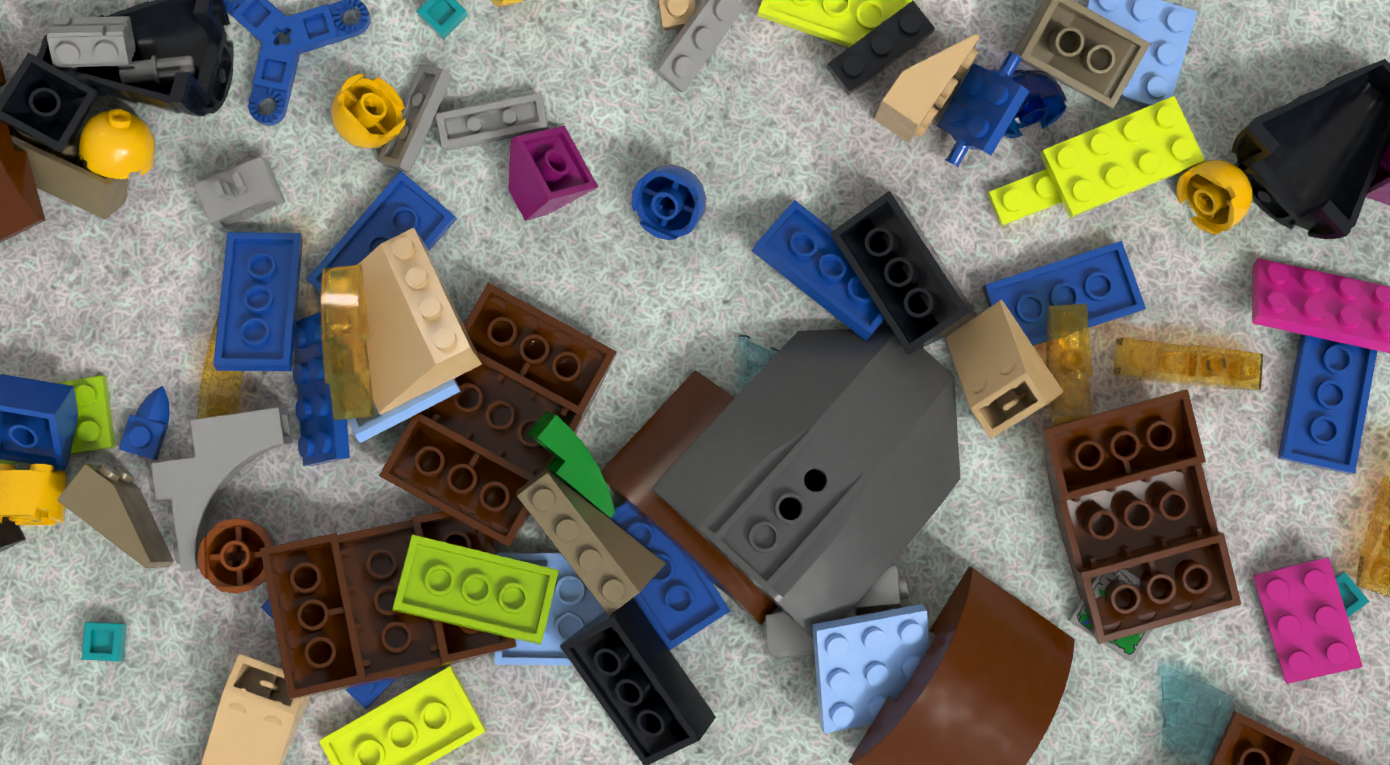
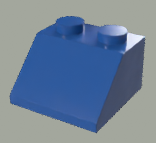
M1 374L0 459L27 464H47L54 466L56 469L65 470L69 463L78 419L74 386Z

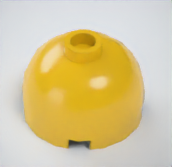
M357 74L349 77L334 95L331 103V120L340 137L350 145L364 149L379 148L392 141L404 127L406 118L403 120L401 111L405 107L396 90L387 82L378 77L374 80L362 78L365 74Z
M122 109L107 110L94 115L83 126L78 156L80 160L83 158L87 161V168L96 174L108 178L129 179V173L140 171L141 176L153 167L156 147L155 137L148 124L135 114Z
M1208 160L1195 165L1180 176L1176 186L1179 203L1181 204L1186 199L1197 214V217L1191 218L1193 223L1200 230L1210 234L1228 231L1238 224L1247 215L1253 200L1252 188L1247 176L1233 163L1225 160Z

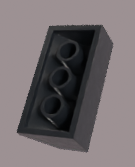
M888 191L830 232L907 354H911L948 336L978 316L901 198L893 192Z
M634 598L610 616L604 611L560 645L643 765H650L700 741L716 718Z

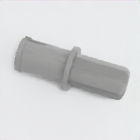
M153 55L149 60L131 61L130 66H118L121 69L119 70V75L123 84L155 81L158 85L161 84V80L174 79L176 72L190 71L193 76L195 75V64L191 56L157 59V56Z

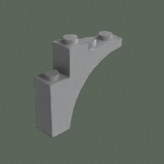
M288 407L190 420L191 428L187 431V440L190 449L195 452V457L151 463L152 471L148 474L150 490L155 493L156 500L171 498L172 505L168 508V518L170 525L175 527L177 542L173 545V554L176 563L180 564L181 572L199 569L197 557L200 542L204 536H207L209 522L220 495L234 476L249 462L265 452L293 443Z
M897 566L888 567L844 618L903 608V600L909 599L907 576L901 577ZM784 611L766 615L767 650L771 656L780 658L814 655L813 638Z

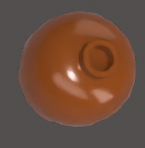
M238 518L221 521L213 526L214 528L209 531L207 536L203 537L199 545L197 559L203 577L208 579L221 592L235 594L254 590L264 583L266 577L260 548L275 545V540L267 529L252 520Z

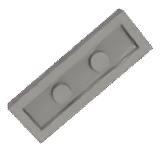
M702 0L653 70L674 89L684 92L742 12L744 6L737 0Z
M425 65L419 66L403 102L405 108L401 112L403 120L406 118L405 125L392 141L383 146L377 160L379 163L389 168L410 172L413 163L418 157V152L425 136L432 126L433 118L441 100L446 94L447 87L452 78L451 74L444 69Z
M541 92L436 113L441 145L444 151L514 138L515 136L549 129Z

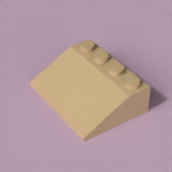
M415 228L381 243L326 292L333 309L339 310L340 325L380 415L482 365L429 250Z

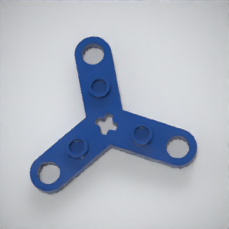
M223 0L227 13L262 43L252 83L253 88L248 100L250 115L258 123L265 126H273L281 122L287 112L300 54L363 34L371 22V16L365 4L360 0H341L330 5L325 4L286 17L268 0H232L233 2ZM350 9L359 10L361 13L359 23L351 26L345 25L343 23V15L346 11ZM280 32L285 35L289 33L288 37L291 42L288 45L280 43L277 46L279 40L276 36ZM264 99H275L277 107L273 114L264 116L259 113V105Z

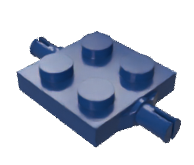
M1009 51L999 70H988L973 63L937 125L938 128L951 134L952 138L956 141L945 159L947 162L959 167L968 149L981 150L989 155L993 154L1030 92L1011 78L1023 59L1019 55Z

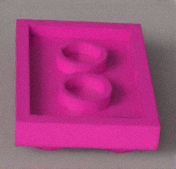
M1329 557L1253 575L1286 684L1363 667Z

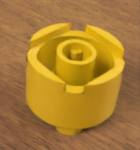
M0 464V523H2L3 517H9V520L14 521L16 525L23 526L56 525V521L64 523L66 507L58 502L57 499L68 486L66 473L53 471L54 466L47 464H31L29 470H16L14 465Z

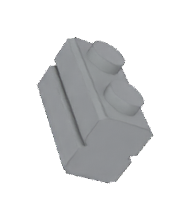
M129 16L76 17L75 20L71 18H54L47 31V41L54 67L130 66L136 50Z

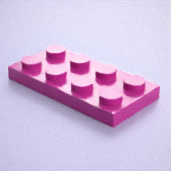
M1257 258L1252 269V323L1390 353V287Z

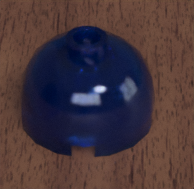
M1039 70L1014 71L1011 78L1030 92L1003 136L1010 139L1023 136L1019 130L1021 128L1041 122V129L1058 120L1067 108L1064 103L1067 99L1055 78ZM1017 117H1018L1020 123H1017V122H1016L1015 119H1016Z

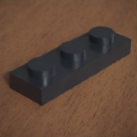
M911 1L830 61L826 68L849 96L931 35L935 27L916 3Z

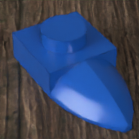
M163 386L157 388L145 398L135 416H129L119 450L153 460L158 459L170 415L169 401Z

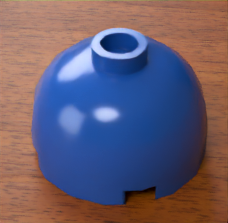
M670 164L654 168L637 182L632 192L631 205L633 212L637 210L638 216L642 220L640 225L644 230L657 238L675 240L680 236L689 234L697 227L705 213L707 198L703 185L695 174L684 167Z

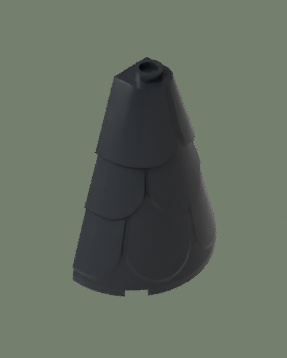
M154 0L143 2L108 16H97L130 17L136 49L132 61L149 60L153 55H156L157 59L191 56L195 64L194 76L190 71L176 72L174 79L161 80V84L158 85L155 81L123 84L119 75V70L121 69L118 66L56 67L97 90V95L99 96L111 95L135 104L141 103L176 114L183 113L202 117L206 114L215 113L221 108L227 98L233 76L234 47L233 43H227L226 41L227 34L224 25H229L230 21L223 0ZM44 35L36 57L53 66L47 35Z
M1383 59L1337 77L1322 88L1301 95L1291 103L1254 118L1237 135L1232 146V152L1237 156V162L1234 165L1247 176L1252 188L1253 201L1267 215L1291 230L1295 225L1309 230L1308 236L1314 238L1337 239L1345 237L1351 232V229L1357 223L1371 181L1375 179L1387 140L1390 139V63Z

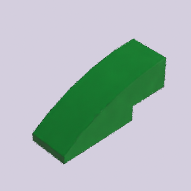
M545 411L528 435L554 456L546 468L591 505L611 518L615 513L610 492L589 450L574 431L556 414Z

